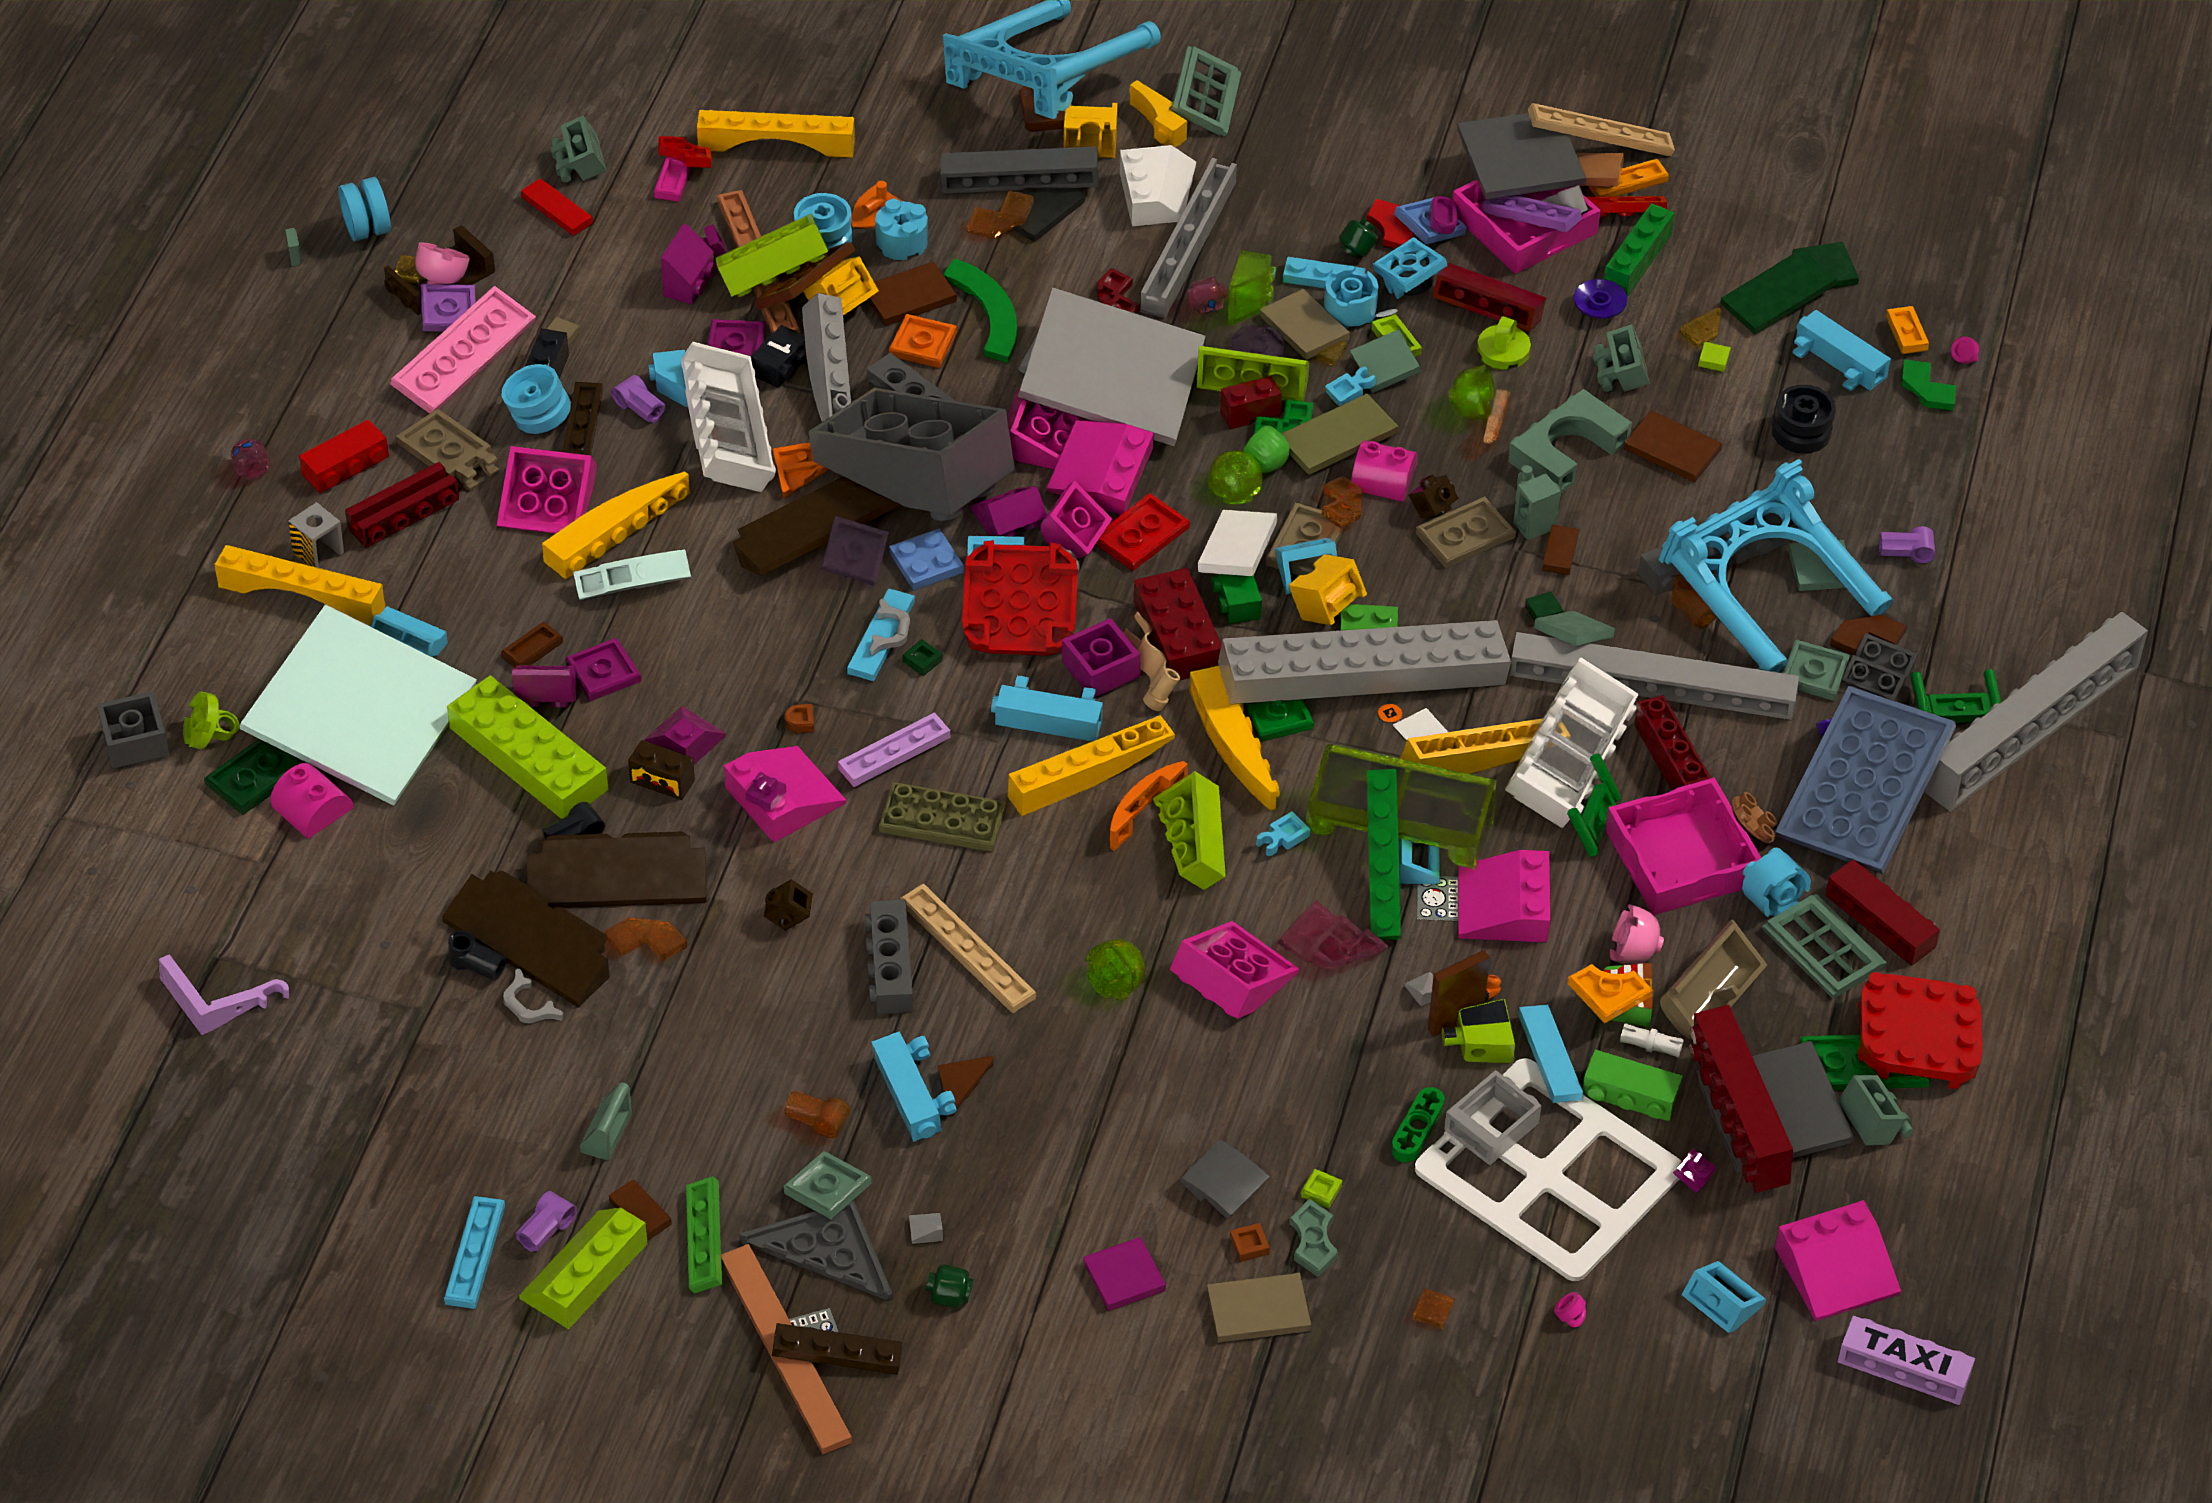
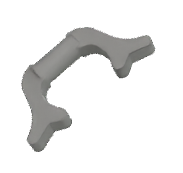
M884 599L879 600L880 609L877 611V618H893L898 620L897 633L890 638L873 635V644L870 647V655L872 656L883 649L900 647L907 641L910 625L909 614L889 606Z
M516 969L515 980L504 991V1005L523 1023L530 1024L545 1019L563 1020V1012L554 1008L552 1001H547L544 1007L532 1011L526 1009L515 998L518 992L531 988V980L524 978L522 971Z

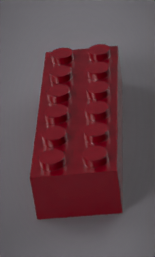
M1730 1005L1694 1013V1026L1690 1027L1693 1044L1689 1045L1692 1060L1698 1062L1701 1067L1699 1071L1703 1085H1708L1711 1090L1710 1099L1715 1110L1719 1109L1721 1113L1722 1129L1725 1134L1729 1133L1731 1136L1732 1152L1735 1158H1740L1743 1165L1741 1168L1745 1182H1751L1755 1193L1790 1184L1793 1147Z

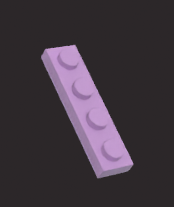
M934 712L838 761V769L851 785L855 787L951 738L950 729Z

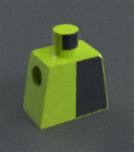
M1505 999L1463 1008L1458 1011L1457 1027L1442 1028L1443 1045H1460L1463 1059L1467 1062L1513 1063L1515 1042Z

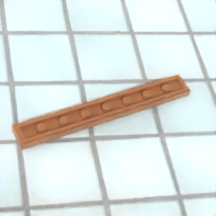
M742 190L717 195V203L736 248L761 237ZM776 276L777 279L768 285L762 286L760 283L752 287L756 298L779 282L778 276ZM788 300L761 309L771 335L781 325L800 333Z
M747 1244L721 1254L722 1266L822 1455L851 1444L852 1437L812 1362L772 1356L776 1324H792L750 1245Z

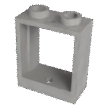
M1495 1070L1446 1112L1444 1130L1487 1164L1491 1165L1539 1124L1542 1105L1539 1104L1534 1096L1526 1094L1518 1088L1510 1078L1504 1077ZM1493 1097L1521 1117L1499 1137H1495L1471 1118L1474 1113Z

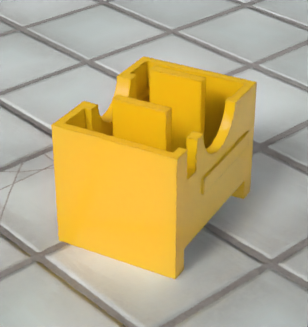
M1112 103V107L1071 106L1070 104L1065 110L1064 148L1097 146L1099 157L1115 158L1118 103Z
M859 256L842 260L803 292L808 301L817 293L840 297L843 315H845L879 290Z
M1324 554L1313 564L1315 569L1313 572L1298 576L1288 586L1302 620L1333 625L1335 623L1334 617L1358 596L1365 597L1367 592L1354 559Z

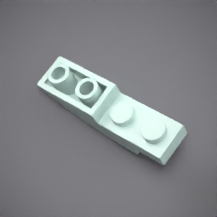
M685 549L600 564L598 567L573 572L579 600L634 588H645L691 577Z

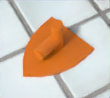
M878 181L859 197L851 215L852 228H875L876 213L881 207L885 206L887 200L898 199L887 191V183L885 181Z

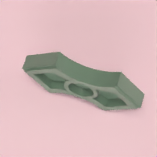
M1308 1199L1290 1217L1289 1224L1297 1231L1301 1241L1295 1251L1294 1261L1316 1277H1319L1338 1258V1251L1330 1243L1327 1236V1230L1333 1222V1215L1311 1199Z

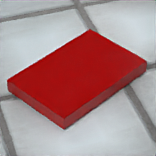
M1149 493L1112 521L1095 545L1134 571L1190 528V521Z

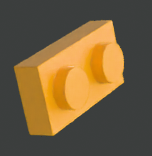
M1914 307L1887 309L1886 318L1901 353L1928 351L1929 342Z

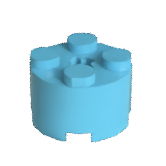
M890 199L876 213V246L882 250V254L885 257L904 261L907 260V256L916 253L921 255L925 251L928 244V217L923 205Z
M1353 266L1334 270L1331 273V277L1325 282L1323 307L1346 329L1352 326L1371 323L1375 318L1377 309V279L1369 271H1367V274L1355 271L1356 267Z
M1780 848L1771 849L1767 855H1764L1757 862H1750L1743 870L1745 878L1742 890L1744 895L1767 917L1769 915L1775 917L1799 903L1797 900L1803 891L1809 892L1811 879L1809 875Z

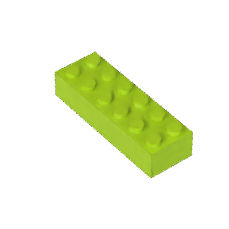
M491 675L447 705L450 729L559 818L562 819L568 816V813L576 804L581 802L591 804L608 791L607 769L605 766Z

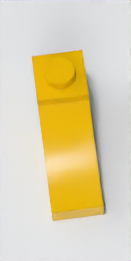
M1138 80L1130 85V105L1140 111L1152 124L1154 139L1165 146L1172 145L1175 148L1187 140V120L1171 110L1173 102Z

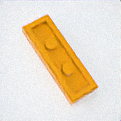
M1654 159L1622 168L1617 187H1588L1595 197L1620 196L1668 182L1669 174L1660 161Z

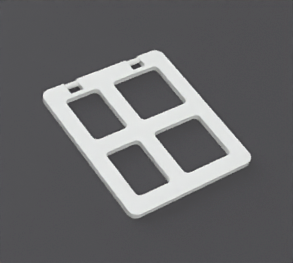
M1523 1058L1517 1060L1503 1074L1504 1077L1510 1078L1522 1091L1526 1087H1533L1550 1098L1539 1067L1531 1059ZM1585 1095L1582 1096V1100L1557 1103L1581 1119L1582 1122L1546 1158L1540 1159L1517 1143L1499 1157L1526 1177L1502 1202L1493 1201L1446 1168L1466 1148L1446 1131L1434 1145L1432 1144L1416 1160L1415 1172L1420 1178L1570 1281L1584 1279L1680 1180L1673 1172L1681 1162L1679 1158ZM1493 1097L1474 1113L1471 1118L1495 1137H1499L1502 1133L1492 1127L1490 1123L1506 1106ZM1599 1136L1608 1137L1655 1169V1172L1618 1209L1611 1208L1563 1175V1172ZM1449 1141L1455 1146L1446 1154L1440 1149ZM1543 1193H1551L1600 1227L1576 1253H1569L1519 1218Z

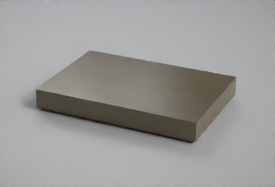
M1304 289L1260 309V317L1306 360L1350 339V332Z
M1482 497L1416 526L1415 533L1441 564L1448 568L1514 539L1516 531L1486 497Z
M1295 502L1266 558V566L1279 569L1275 555V548L1324 538H1329L1337 544L1347 524V518ZM1323 555L1290 561V573L1300 576L1313 572L1315 570L1313 564Z
M1300 1273L1207 1284V1295L1217 1343L1311 1331V1321Z

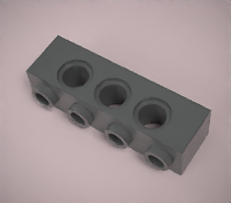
M891 353L867 368V388L869 391L873 388L955 401Z
M906 899L870 901V913L865 914V931H871L872 937H866L867 955H873V960L868 961L869 979H875V984H869L870 1002H876L877 1014L913 1012Z

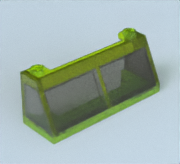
M1327 743L1306 812V825L1311 829L1310 833L1328 835L1333 832L1335 824L1368 831L1367 770L1396 769L1399 839L1448 849V857L1453 863L1476 869L1494 823L1496 780Z

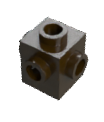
M1434 474L1420 480V486L1408 494L1420 518L1443 515L1452 509L1450 505L1459 499L1454 485L1447 475L1435 477Z
M791 879L767 893L764 917L786 931L810 917L813 893Z

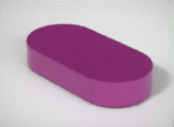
M1438 196L1432 199L1429 208V225L1434 231L1441 234H1452L1457 225V205L1448 197Z

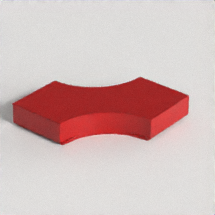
M658 136V155L676 158L683 162L685 167L711 168L712 157L710 148L691 144L685 137Z
M1376 199L1367 215V221L1377 227L1383 234L1382 246L1396 249L1411 238L1416 237L1394 215L1396 207L1401 205Z

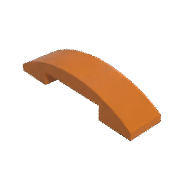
M1181 761L1160 768L1140 780L1130 789L1119 803L1113 815L1110 828V849L1115 851L1133 834V819L1153 801L1155 796L1187 776L1188 763Z

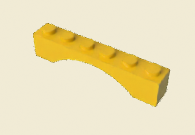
M699 110L697 139L698 146L708 147L711 151L724 152L738 144L758 139H781L804 144L827 157L853 158L855 124L854 117Z
M229 545L224 547L214 564L218 587L243 594L260 589H281L296 592L322 602L370 626L372 625L374 615L380 614L385 609L383 586L380 583Z

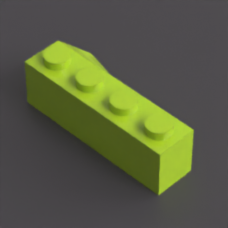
M1194 771L1155 796L1153 800L1155 805L1160 808L1159 817L1167 828L1165 835L1167 840L1172 843L1173 849L1171 851L1180 876L1199 888L1206 890L1226 877L1220 795L1218 785Z

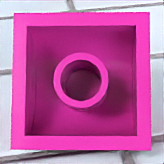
M1363 440L1356 456L1350 490L1404 502L1417 466L1418 453L1402 447L1396 448L1379 444L1375 441Z
M1074 480L1067 485L1043 520L1041 533L1049 546L1050 542L1061 544V547H1064L1065 550H1070L1077 558H1082L1090 553L1112 518Z
M309 763L296 765L284 773L275 784L271 794V806L307 839L354 808L352 800L315 766Z

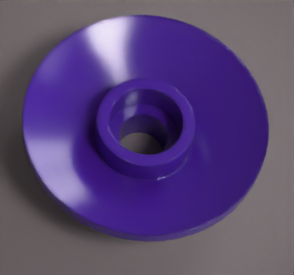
M1593 279L1583 282L1577 287L1574 293V303L1585 315L1605 319L1617 316L1625 309L1627 295L1621 286L1612 281Z

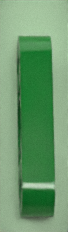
M1427 1087L1418 1093L1392 1141L1391 1152L1397 1161L1409 1163L1416 1160L1444 1110L1445 1096L1439 1089ZM1430 1100L1435 1101L1436 1103L1433 1102L1430 1105L1428 1112L1425 1111L1426 1103H1429ZM1414 1120H1421L1427 1126L1424 1129L1418 1130L1411 1127L1410 1123ZM1409 1137L1412 1139L1411 1147H1407L1406 1150L1401 1149V1147L1406 1145Z

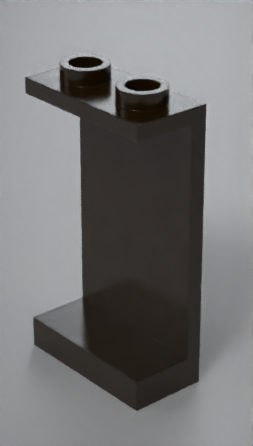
M460 225L453 229L455 245L450 247V249L466 254L470 259L464 276L452 285H473L495 273L493 252L464 226ZM384 267V285L388 292L394 293L406 308H410L414 313L420 315L422 313L421 284H427L428 279L422 277L416 270V267L400 276L391 267Z

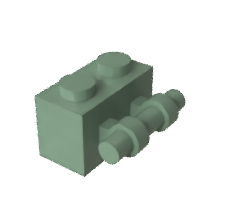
M580 116L561 125L564 141L560 138H555L551 142L553 146L551 153L553 158L556 159L557 164L555 168L557 175L561 177V181L564 183L569 182L573 169L576 170L583 181L606 171L597 133L585 116Z
M1633 325L1606 332L1609 348L1605 349L1604 345L1597 344L1594 346L1593 354L1594 365L1598 367L1599 371L1597 379L1598 383L1602 385V390L1604 392L1611 391L1613 389L1612 382L1617 378L1624 392L1650 384L1641 342ZM1613 361L1614 366L1608 367L1609 362Z
M1525 465L1518 474L1513 523L1527 540H1531L1550 532L1552 524L1557 525L1561 490L1558 484L1553 482L1547 474L1534 478L1532 467Z
M1854 1075L1838 1102L1865 1145H1890L1898 1131L1901 1132L1904 1138L1914 1134V1130L1910 1125L1911 1119L1907 1113L1900 1110L1897 1098L1892 1092L1887 1090L1878 1075Z

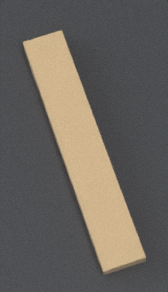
M1531 103L1528 109L1532 126L1536 128L1670 157L1675 151L1670 133L1535 103Z
M924 883L900 898V900L906 899V910L1012 1013H1015L1036 999V992Z

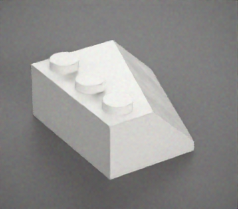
M1172 145L1120 150V177L1132 226L1179 221L1188 204L1196 161Z

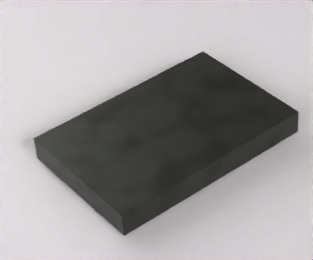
M1026 187L995 211V219L1035 242L1085 202V194L1075 188Z

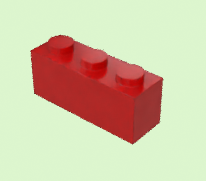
M368 419L299 455L301 473L319 493H322L388 458L387 438Z

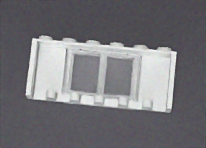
M692 342L682 357L681 364L686 385L685 394L696 449L699 450L704 477L712 478V481L762 492L768 482L774 478L776 468L772 461L771 446L768 442L767 427L764 423L763 408L760 404L759 388L756 385L755 370L752 366L751 357Z
M1580 657L1569 671L1505 790L1512 794L1513 798L1563 829L1570 820L1567 815L1568 810L1577 808L1581 814L1584 808L1581 801L1582 799H1588L1595 786L1592 784L1593 779L1597 780L1599 778L1590 761V757L1593 754L1599 753L1603 760L1610 758L1616 748V745L1612 744L1614 739L1618 741L1627 727L1623 722L1625 720L1629 721L1636 711L1634 702L1638 693Z

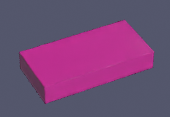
M666 156L654 190V198L680 202L692 167H685L684 163L680 160Z

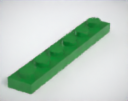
M1396 769L1367 770L1372 941L1402 939L1397 771Z

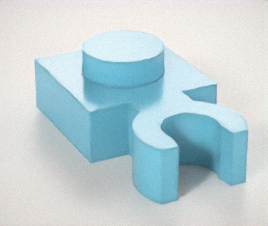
M1366 366L1361 367L1356 371L1355 376L1351 377L1346 373L1325 386L1326 393L1338 406H1341L1362 396L1363 389L1374 387L1376 385V378L1374 375L1365 378L1368 376V369Z
M1291 811L1269 825V832L1259 834L1256 845L1260 847L1265 843L1270 844L1266 847V855L1272 856L1277 853L1279 846L1283 845L1288 850L1310 837L1311 829Z

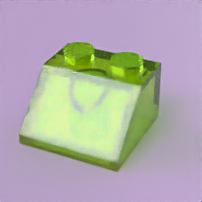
M1245 250L1240 251L1229 287V325H1235L1260 314V309L1267 305V301L1272 302L1275 286L1270 285V283H1273L1276 267L1271 266L1272 255Z

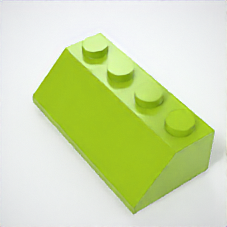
M808 214L715 259L731 296L738 295V297L750 293L752 287L760 283L764 286L774 282L779 274L796 272L801 268L800 265L807 261L814 263L825 257L824 253L828 252V249L812 214Z
M1199 346L1197 388L1221 391L1222 388L1272 375L1282 393L1281 400L1304 402L1309 376V361Z
M622 1208L597 1211L519 1295V1299L565 1328L570 1329L648 1244L646 1223Z

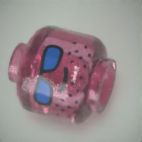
M1215 277L1193 281L1190 284V289L1187 290L1190 307L1199 314L1222 309L1223 299L1228 298L1224 283L1219 284Z
M252 438L241 440L231 450L230 458L236 473L240 477L256 479L267 472L270 460L264 445L259 440Z

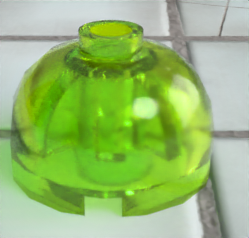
M1486 365L1466 368L1454 379L1453 388H1449L1450 403L1455 405V408L1462 416L1471 420L1491 419L1495 411V406L1490 407V399L1495 398L1494 381L1490 370H1485Z
M1243 450L1225 451L1218 455L1211 464L1208 487L1211 494L1215 496L1216 493L1222 497L1223 502L1229 504L1247 503L1253 500L1255 494L1262 491V468L1257 459L1250 453Z
M1124 939L1106 940L1090 949L1086 956L1085 963L1089 961L1090 969L1086 972L1088 980L1093 988L1107 999L1110 995L1117 998L1116 1000L1124 999L1135 992L1145 978L1146 964L1143 955L1133 943Z

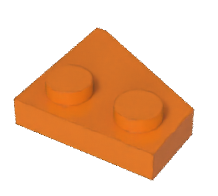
M810 442L772 449L783 498L790 496L830 470L813 461Z

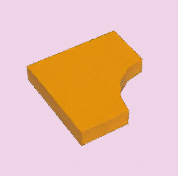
M1593 964L1569 976L1567 982L1604 1023L1652 997L1653 989L1634 970L1625 974H1611L1599 970Z

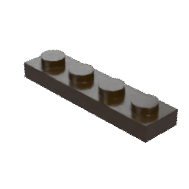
M575 382L562 452L591 456L603 394L602 383Z
M777 1323L772 1356L898 1375L903 1342Z

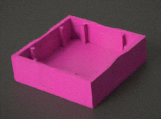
M1477 180L1453 191L1452 200L1457 205V218L1515 274L1598 233L1601 210L1584 195L1588 210L1581 213L1582 220L1567 232H1560L1552 228L1539 227L1534 224L1517 222L1513 219L1483 213L1482 203L1487 199L1484 198ZM1571 187L1519 194L1517 196L1542 201L1546 197L1557 195L1558 192Z
M1715 777L1678 787L1662 795L1643 797L1608 807L1605 831L1653 916L1742 890L1745 878L1743 875L1744 868L1750 862H1757L1761 859L1747 832L1737 822L1732 806Z

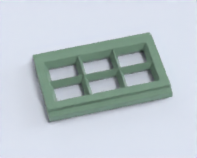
M1187 46L1171 110L1175 111L1177 115L1219 136L1220 134L1226 136L1241 72L1238 71L1237 67L1195 46ZM1197 61L1209 67L1208 76L1195 71ZM1214 70L1226 75L1224 85L1212 79ZM1193 79L1205 84L1203 94L1191 89ZM1210 87L1222 93L1220 103L1208 97ZM1189 97L1201 102L1199 112L1187 106ZM1206 105L1218 111L1216 120L1204 115Z
M1817 894L1810 895L1771 918L1762 926V930L1831 998L1838 997L1865 981L1871 973L1880 972L1887 964ZM1809 910L1825 924L1824 927L1815 932L1799 917ZM1794 920L1809 936L1797 942L1782 926ZM1831 930L1846 946L1835 952L1819 936ZM1814 940L1829 956L1818 962L1802 946ZM1850 949L1866 964V966L1856 972L1840 957V955ZM1835 960L1849 976L1838 982L1823 966Z

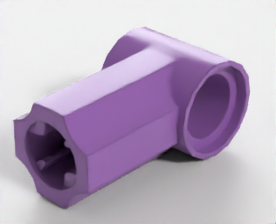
M637 375L630 376L611 389L612 398L620 408L626 409L629 407L647 422H657L665 411V404L647 391L645 383Z
M1921 526L1912 529L1909 533L1880 532L1879 555L1907 556L1920 564L1931 562L1936 556L1933 531L1928 527Z
M552 1191L546 1192L539 1199L535 1213L516 1232L517 1240L528 1251L538 1252L558 1229L565 1230L571 1225L577 1214V1207Z

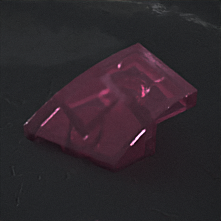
M1317 900L1308 907L1278 941L1280 946L1303 961L1328 970L1384 952L1388 947L1369 929L1362 932L1345 916L1341 914L1337 918Z

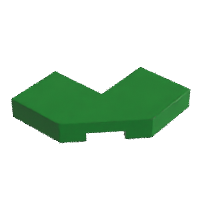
M1904 359L1901 385L1907 391L1915 393L1925 407L1953 411L1956 385L1929 382L1931 363Z
M1287 400L1284 419L1257 416L1254 434L1264 426H1271L1278 432L1284 433L1311 420L1313 403Z

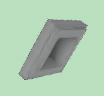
M1428 972L1405 983V987L1420 1006L1431 1002L1433 974Z
M940 1213L909 1215L912 1244L943 1241Z

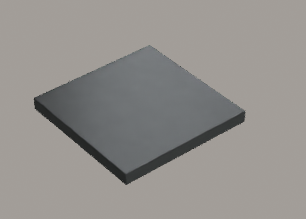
M1529 113L1457 123V132L1485 199L1586 185L1585 173L1568 134L1533 127Z
M1812 1041L1752 1056L1793 1147V1158L1853 1143L1854 1136ZM1696 1070V1078L1736 1173L1742 1172V1161L1740 1158H1735L1732 1152L1731 1136L1729 1133L1725 1134L1722 1129L1721 1113L1719 1109L1715 1110L1712 1106L1710 1099L1711 1090L1708 1085H1703L1700 1071Z

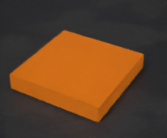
M906 314L889 348V353L898 359L940 368L957 333V326Z

